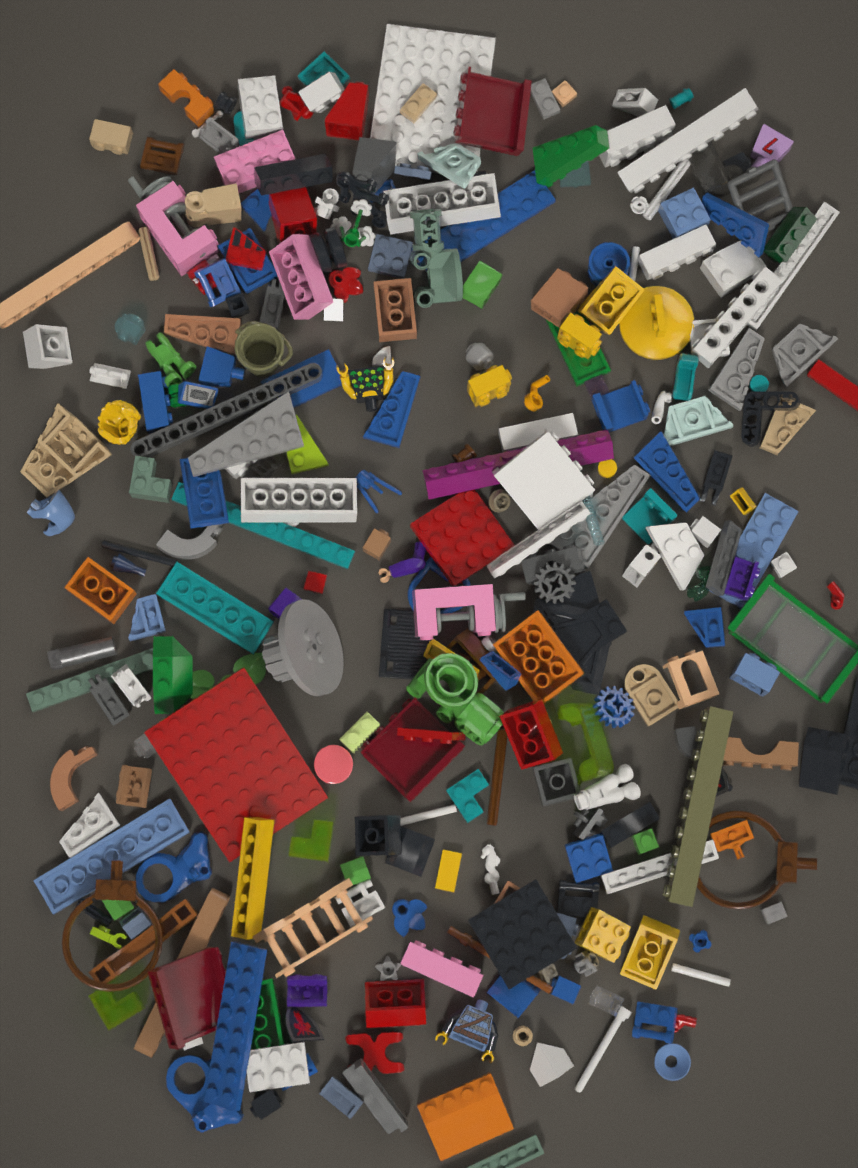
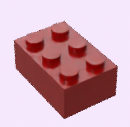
M542 699L508 709L500 715L521 770L553 761L563 753Z

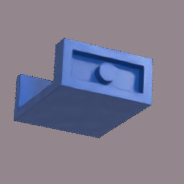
M635 380L631 381L629 386L604 395H600V393L592 395L591 401L603 430H608L610 433L647 419L650 409L647 402H644L642 399L643 391L641 386L637 385Z

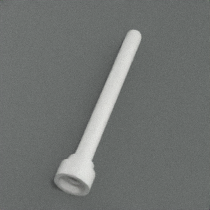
M619 1004L614 1010L616 1013L614 1014L615 1018L575 1087L577 1092L583 1091L621 1022L628 1019L632 1013Z

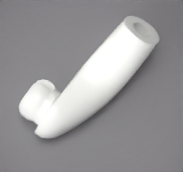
M662 391L659 394L652 414V422L654 424L661 422L664 415L665 402L670 403L672 399L670 392L665 393V391Z

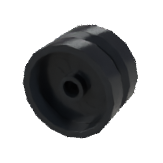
M334 227L324 230L326 242H324L321 234L318 232L309 235L323 274L332 271L330 259H332L338 269L347 266L344 247Z

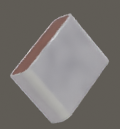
M782 902L761 909L767 925L788 917Z

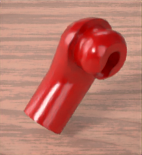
M678 1014L674 1033L678 1032L685 1025L695 1028L697 1018Z

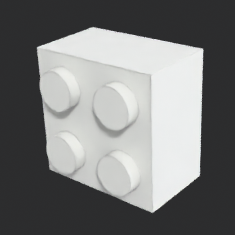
M328 72L299 91V94L310 112L322 113L329 108L328 104L337 102L345 89L337 75L333 72Z

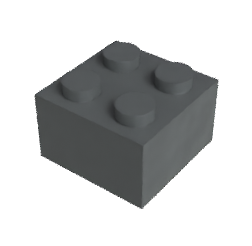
M571 758L532 769L542 807L572 800L575 795L579 794L580 789Z

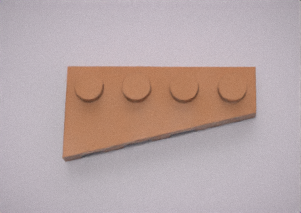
M165 314L164 334L236 356L235 340L238 335L235 331L241 326V319Z

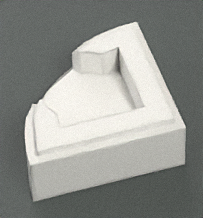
M390 346L384 347L377 352L373 358L372 367L382 366L384 357L385 362L391 364Z

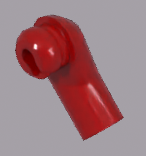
M833 581L827 586L832 593L830 606L838 610L843 606L845 595Z

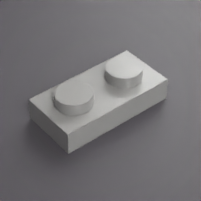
M546 79L533 83L531 85V95L543 120L559 114L560 108Z

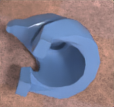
M57 490L53 495L41 501L35 499L30 505L33 508L29 507L27 513L32 518H45L52 521L48 523V529L43 531L47 536L60 534L75 520L74 511L60 490Z

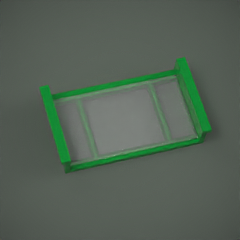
M768 574L727 629L730 630L728 633L763 660L777 667L776 670L818 702H825L827 704L858 664V645L775 583V577Z

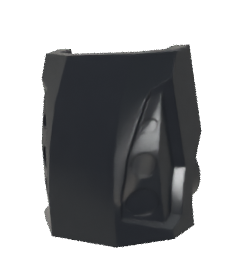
M401 827V855H388L385 864L422 877L435 839Z

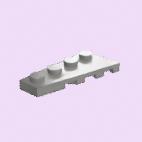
M750 328L747 329L708 390L738 411L742 409L748 385L753 376L754 367L765 339Z

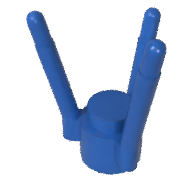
M365 469L355 477L356 483H358L357 488L362 492L375 513H378V509L364 489L373 487L380 494H383V491L374 484V481L402 495L401 491L379 479L371 472L368 473Z

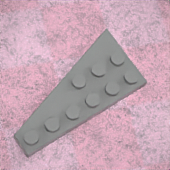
M289 392L189 456L188 460L193 477L304 447Z
M633 465L616 478L615 481L584 503L591 513L585 520L577 522L567 532L561 533L548 544L559 551L563 550V547L567 545L577 546L581 550L584 567L588 569L650 477V474Z

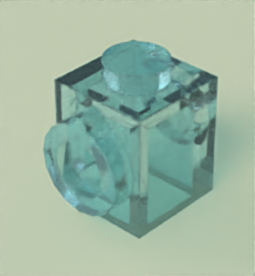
M124 313L122 318L119 317L115 323L117 337L123 342L127 343L129 341L137 345L146 331L145 322L134 314L129 313L127 315Z

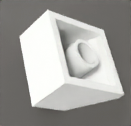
M35 324L23 331L29 368L47 369L73 363L67 327Z

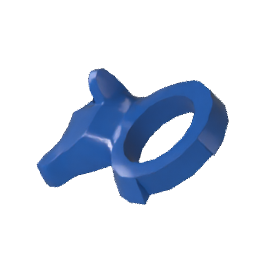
M203 831L194 833L190 843L177 857L156 853L145 859V862L139 867L136 874V888L146 900L154 903H163L176 897L190 884L209 879L212 875L208 852V835ZM154 864L166 865L173 874V883L170 889L163 894L155 895L150 893L143 883L145 871Z
M194 1055L178 1057L168 1068L166 1075L167 1088L173 1097L191 1114L196 1130L203 1133L209 1129L239 1123L243 1118L241 1109L240 1111H232L204 1102L211 1059L205 1061L200 1056ZM184 1063H196L205 1073L204 1086L197 1093H183L175 1083L176 1071Z

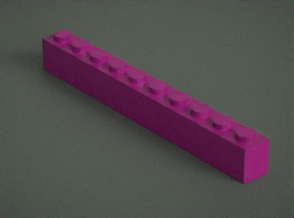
M608 430L557 441L560 447L564 445L571 453L568 457L572 462L576 460L580 466L614 459L613 443ZM526 447L422 470L428 498L433 499L500 484L492 471L497 467L499 469Z

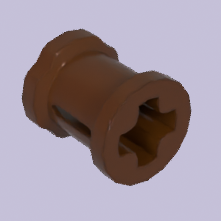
M465 444L460 452L452 455L456 463L477 457L475 451L468 444Z

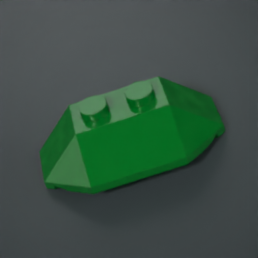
M153 636L154 713L172 714L193 695V656L173 636Z

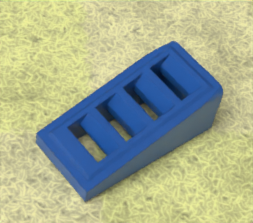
M494 651L489 652L480 659L506 691L517 684L521 673Z

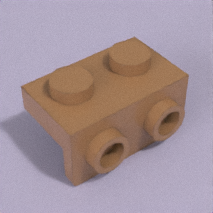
M122 765L116 793V804L146 808L152 769Z

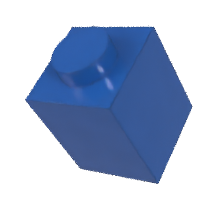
M558 976L557 979L553 978L550 984L553 987L550 994L574 1004L581 986Z

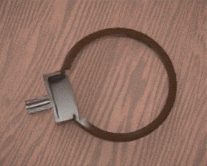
M745 811L724 812L711 818L709 828L723 820L742 818L761 825L770 833L775 842L779 840L777 853L778 884L774 883L762 896L747 902H730L715 896L704 886L700 877L698 878L697 888L706 898L717 905L729 909H748L766 902L784 883L797 884V869L817 870V858L797 857L798 843L785 842L768 821L756 814Z
M111 860L110 880L96 879L95 892L74 908L66 921L62 935L64 958L72 973L84 984L101 991H121L143 981L148 976L147 971L155 968L161 955L163 944L162 929L158 917L152 908L137 896L136 881L122 880L123 861ZM94 898L95 900H137L136 905L148 915L155 931L153 956L146 968L129 981L119 984L99 983L84 975L73 961L69 947L71 928L78 915L86 907L94 903L92 900Z

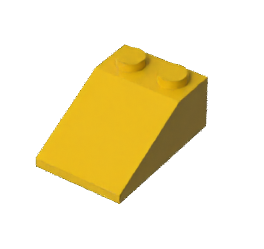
M615 266L590 293L577 311L605 334L610 335L645 289Z
M643 915L620 975L657 990L677 943L680 930Z

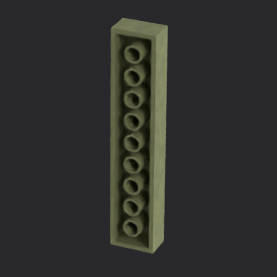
M710 706L700 713L699 722H702L701 729L697 730L695 741L698 742L697 748L693 749L691 760L694 761L693 767L689 768L687 780H690L688 788L685 787L683 799H686L685 805L680 808L679 812L681 824L676 827L675 831L677 843L676 846H672L671 850L673 862L672 865H668L666 876L669 877L668 884H664L662 896H665L664 900L693 907L733 711Z

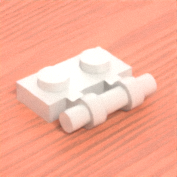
M370 879L357 883L355 887L347 890V895L362 921L385 908L376 890L370 894L367 892L366 889L373 886ZM361 892L363 898L353 903L351 897ZM335 897L338 904L342 903L340 898ZM341 909L350 927L356 925L347 909Z

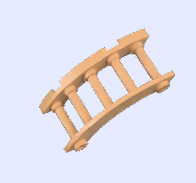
M349 878L253 936L256 944L262 940L265 943L268 942L283 970L275 974L276 978L283 974L285 977L291 975L296 971L294 967L355 930L359 933L368 928L367 923L373 920V918L370 916L362 921L347 895L348 891L346 889L353 885ZM335 896L341 899L356 924L347 931L330 905V899ZM319 906L325 910L339 936L328 943L311 917L313 915L311 911ZM299 918L302 921L305 920L320 946L308 955L292 929V922ZM279 930L287 934L301 958L291 965L274 938L276 937L274 933Z

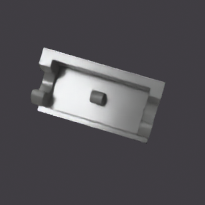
M210 117L206 120V127L204 129L200 128L199 138L219 154L240 147L238 139Z

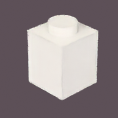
M704 516L700 520L695 519L689 527L692 529L691 532L695 539L706 548L710 546L721 531L720 528Z

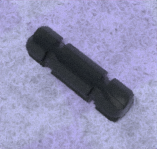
M81 898V899L78 901L77 905H78L79 903H81V902H82L83 900H85V899ZM92 904L84 909V913L94 920L100 921V924L104 927H108L112 922L111 917L107 914L104 915V912Z

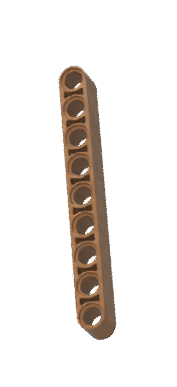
M215 888L210 890L177 959L207 947L229 902V895ZM156 1003L134 1046V1050L150 1058L154 1056L165 1034Z

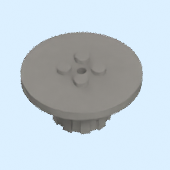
M298 600L290 603L281 614L278 633L269 635V638L264 640L262 655L265 660V667L276 681L282 680V682L293 679L303 691L310 695L323 696L329 694L338 687L343 674V651L337 630L327 613L316 603L310 600Z

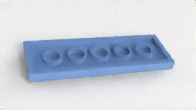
M767 493L763 495L742 532L735 557L753 563L755 561L759 562L758 567L761 570L758 578H754L752 584L755 588L799 512ZM725 594L719 596L740 609L750 599L748 597L746 601Z

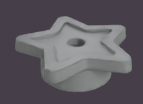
M386 956L384 963L375 966L381 972L380 980L384 981L388 978L397 980L396 971L400 968L401 964L393 963L390 957Z

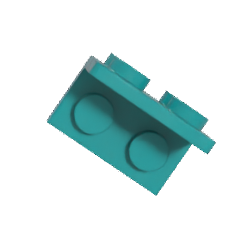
M650 488L644 497L622 517V520L649 545L652 539L646 527L671 524L676 519L677 514Z

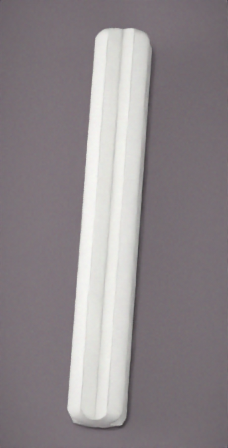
M681 160L653 198L649 207L646 208L643 213L644 218L647 220L653 218L659 209L660 203L666 200L689 168L690 161L682 162Z

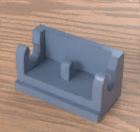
M334 1076L319 1093L349 1119L353 1117L363 1104V1100Z

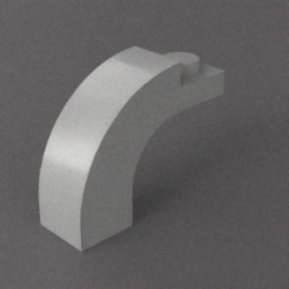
M223 524L208 526L200 536L189 540L179 538L167 529L156 546L173 558L182 560L200 558L217 546V542L213 537L219 536L223 530Z

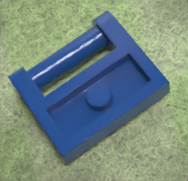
M225 258L194 272L209 299L208 304L210 307L225 301L228 297L241 293ZM208 273H211L220 292V295L215 297L206 278Z
M637 1002L632 1037L663 1040L665 1043L672 1044L678 1008ZM642 1023L665 1026L667 1031L664 1033L642 1029Z

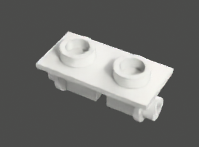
M94 363V366L90 368V381L127 389L131 371Z

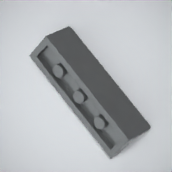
M362 1058L343 1070L345 1078L387 1134H391L398 1128L401 1132L408 1128L407 1118Z

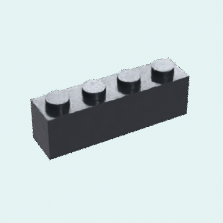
M326 154L254 167L255 184L261 196L333 182L332 165Z

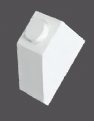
M646 88L619 89L612 106L627 113L642 116L655 110L658 99Z

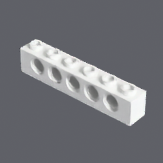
M767 267L762 271L758 270L753 275L752 283L744 285L740 290L741 295L738 299L734 297L728 304L730 308L726 312L722 311L716 318L717 323L714 326L709 325L704 332L706 335L703 339L698 338L692 345L694 349L691 355L698 356L699 361L708 369L781 286L783 280ZM760 286L764 291L758 292L755 287ZM743 300L751 301L752 305H745ZM731 314H738L740 319H733ZM725 327L728 333L720 332L719 328ZM707 341H714L716 346L710 347Z

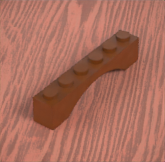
M188 899L181 901L159 919L163 942L198 917L199 914ZM153 925L89 971L94 981L110 984L155 949Z

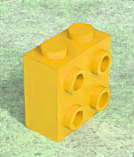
M570 313L560 326L557 339H559L560 344L564 347H570L575 350L574 352L577 356L589 359L591 355L595 356L599 351L602 343L600 341L602 334L596 326H590L585 323V320L578 314Z
M494 365L481 375L480 373L472 375L470 380H468L467 392L474 406L480 405V407H483L496 397L497 399L505 397L511 385V374L508 369H504L503 365L499 367Z
M591 907L574 943L614 963L621 954L623 943L629 937L631 926L599 909Z

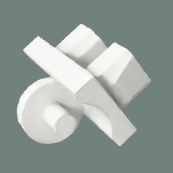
M334 189L325 190L322 196L323 199L317 197L315 201L319 204L315 214L328 220L332 212H338L340 208L334 205L339 200V194Z

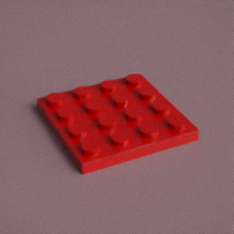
M475 489L456 494L410 524V528L453 587L485 568L497 557L515 546Z

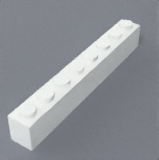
M744 88L617 173L629 192L637 193L645 188L644 184L647 182L653 183L660 178L659 174L664 171L670 172L676 168L675 164L679 161L685 162L692 157L691 153L696 150L700 152L708 146L707 143L711 140L717 141L724 136L723 132L726 130H734L740 126V121L743 119L749 120L757 114L758 107L746 88Z

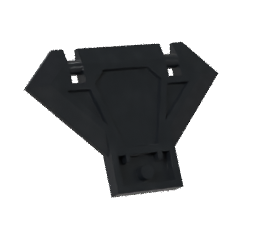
M536 598L533 613L539 610L546 621L550 620L553 625L551 628L584 672L583 676L570 685L571 688L576 691L599 696L610 643L627 633L625 626L607 599L591 609H584L557 602L554 604L553 601L547 603L544 599Z

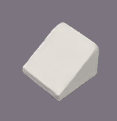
M333 299L334 303L324 309V321H343V299Z

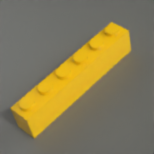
M260 817L244 818L232 937L248 940L253 939L254 935L262 931L274 820Z

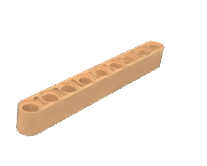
M126 222L1 302L0 328L10 326L135 245L141 237L132 224Z

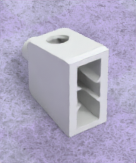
M654 542L650 547L648 545L644 546L622 576L637 588L661 558Z

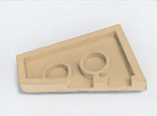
M781 397L782 402H788L789 405H792V402H795L791 399L789 401H784ZM800 404L796 410L774 411L760 448L778 455L816 410Z

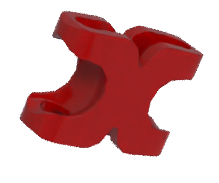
M383 1032L378 1035L375 1042L367 1033L345 1036L347 1044L359 1045L363 1049L365 1054L363 1061L371 1071L374 1065L383 1074L405 1071L403 1063L390 1061L386 1058L385 1054L386 1047L389 1044L402 1041L403 1033Z

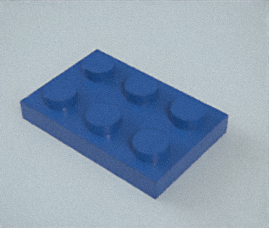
M251 228L242 232L262 248ZM230 239L218 245L225 259ZM267 255L262 271L228 264L246 294L278 277Z

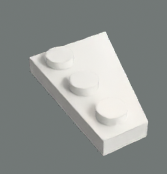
M100 793L94 797V801L89 807H86L82 816L59 841L69 858L82 852L120 826Z

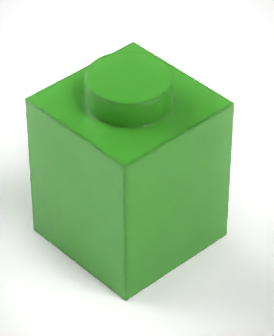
M652 828L631 837L638 855L659 847Z

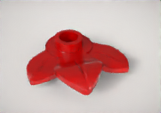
M347 267L342 271H333L329 275L328 281L330 286L334 288V295L337 299H343V302L346 303L349 295H360L363 293L362 284L357 280L361 275L360 270ZM335 277H340L341 282H337Z

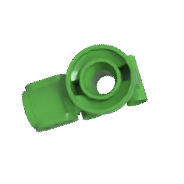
M447 653L439 655L434 659H428L406 687L408 693L415 698H421L424 692L427 691L429 696L441 705L436 712L438 718L445 723H450L454 718L455 726L478 745L486 744L502 726L500 715L504 712L485 695L476 693L478 687L476 671L471 663L460 655ZM439 680L448 683L450 692L442 688Z

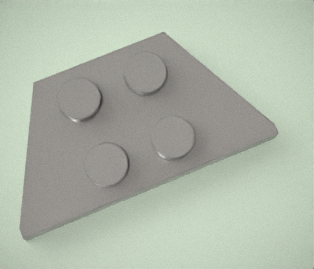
M802 324L796 326L772 349L783 386L785 388L788 387L827 351L838 338L836 336H828L823 334L822 331L810 329Z

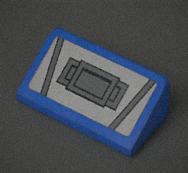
M184 381L178 385V403L209 409L215 404L218 388Z

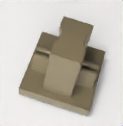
M554 964L534 974L535 977L545 983H549L550 979L558 975Z

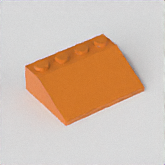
M539 610L493 644L501 657L521 673L519 682L532 700L542 699L544 705L584 674Z
M490 1072L417 1104L440 1161L514 1129Z

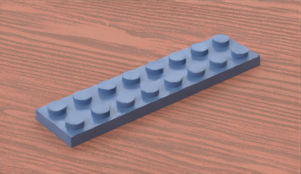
M168 799L33 881L54 915L93 892L96 888V879L110 880L111 860L123 861L124 873L189 834L190 831L172 800Z

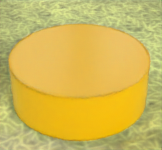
M612 459L601 461L598 465V473L604 478L613 477L617 471V464Z

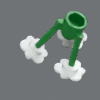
M365 199L354 200L351 206V210L357 213L354 227L350 229L351 222L345 216H341L339 219L335 218L330 228L334 227L338 236H341V241H344L349 247L372 246L376 234L372 232V228L366 226L364 228L360 227L357 230L361 216H369L372 206Z

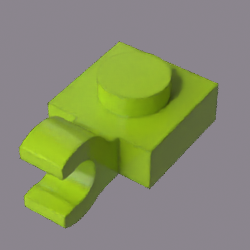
M102 925L99 928H92L91 935L109 942L119 949L123 946L117 943V939L119 937L127 939V936L122 933L110 934V929Z

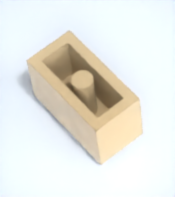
M95 119L89 140L92 147L96 150L104 151L106 149L118 155L122 153L128 154L133 132L130 126Z

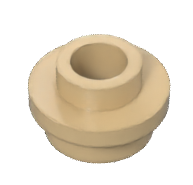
M519 1026L514 1030L513 1040L517 1045L526 1046L532 1041V1031L528 1027ZM521 1032L526 1033V1038L524 1040H521L519 1038V1034Z

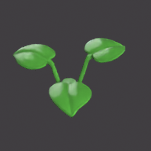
M262 653L248 654L241 657L234 664L233 672L235 673L244 667L254 684L260 683L266 674V664ZM205 670L193 672V695L190 697L192 700L214 686L215 680L210 672ZM225 675V676L221 679V681H223L224 679H226V678L229 677L230 675Z

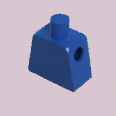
M208 346L206 347L199 376V383L201 385L231 387L233 378L244 379L245 369L236 367V358Z

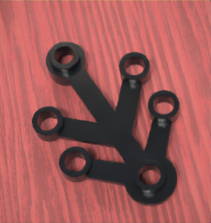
M339 172L336 177V183L341 188L339 200L343 203H348L351 198V194L348 192L350 189L353 193V202L354 200L365 199L372 206L373 225L378 228H384L387 224L386 212L379 211L369 200L385 206L389 201V196L386 193L372 194L378 186L374 180L364 182L354 179L348 172ZM358 187L366 189L368 192L359 190ZM350 209L351 213L357 216V213Z

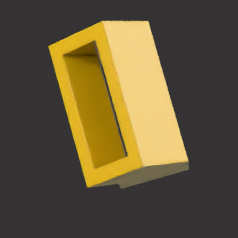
M743 487L730 495L743 515H747L757 507ZM738 494H740V496L742 497V499L745 501V503H746L747 506L749 507L747 510H746V508L743 506V504L741 503V501L738 499V497H737Z

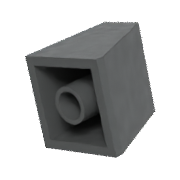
M360 137L353 168V177L364 182L368 180L376 181L378 186L376 191L372 193L375 194L395 171L397 142ZM358 187L359 190L368 192L366 189Z

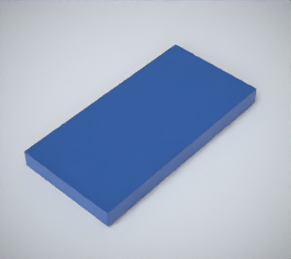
M329 349L261 381L263 385L310 363L318 364L323 373L321 381L291 394L290 398L293 408L342 385L340 374L336 370V363ZM316 369L309 372L311 377H316L319 374V371ZM295 377L292 379L291 383L294 385H298L301 383L302 379L300 377ZM277 385L274 391L280 393L284 390V386Z
M188 458L180 459L190 527L198 528L229 523L220 470L193 477Z

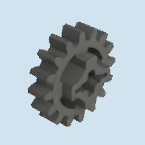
M553 561L552 566L546 562L545 569L540 566L539 570L541 573H535V577L538 580H533L534 585H538L535 588V592H540L539 598L545 596L547 603L552 599L554 604H556L557 599L564 602V596L570 598L568 592H574V588L571 585L576 584V581L572 579L575 577L574 573H569L570 567L568 566L564 569V563L561 562L557 566L556 561ZM562 574H565L567 577V583L562 580ZM555 579H557L558 584L555 583L554 586H552L551 581H555ZM542 582L548 586L547 591L543 589Z

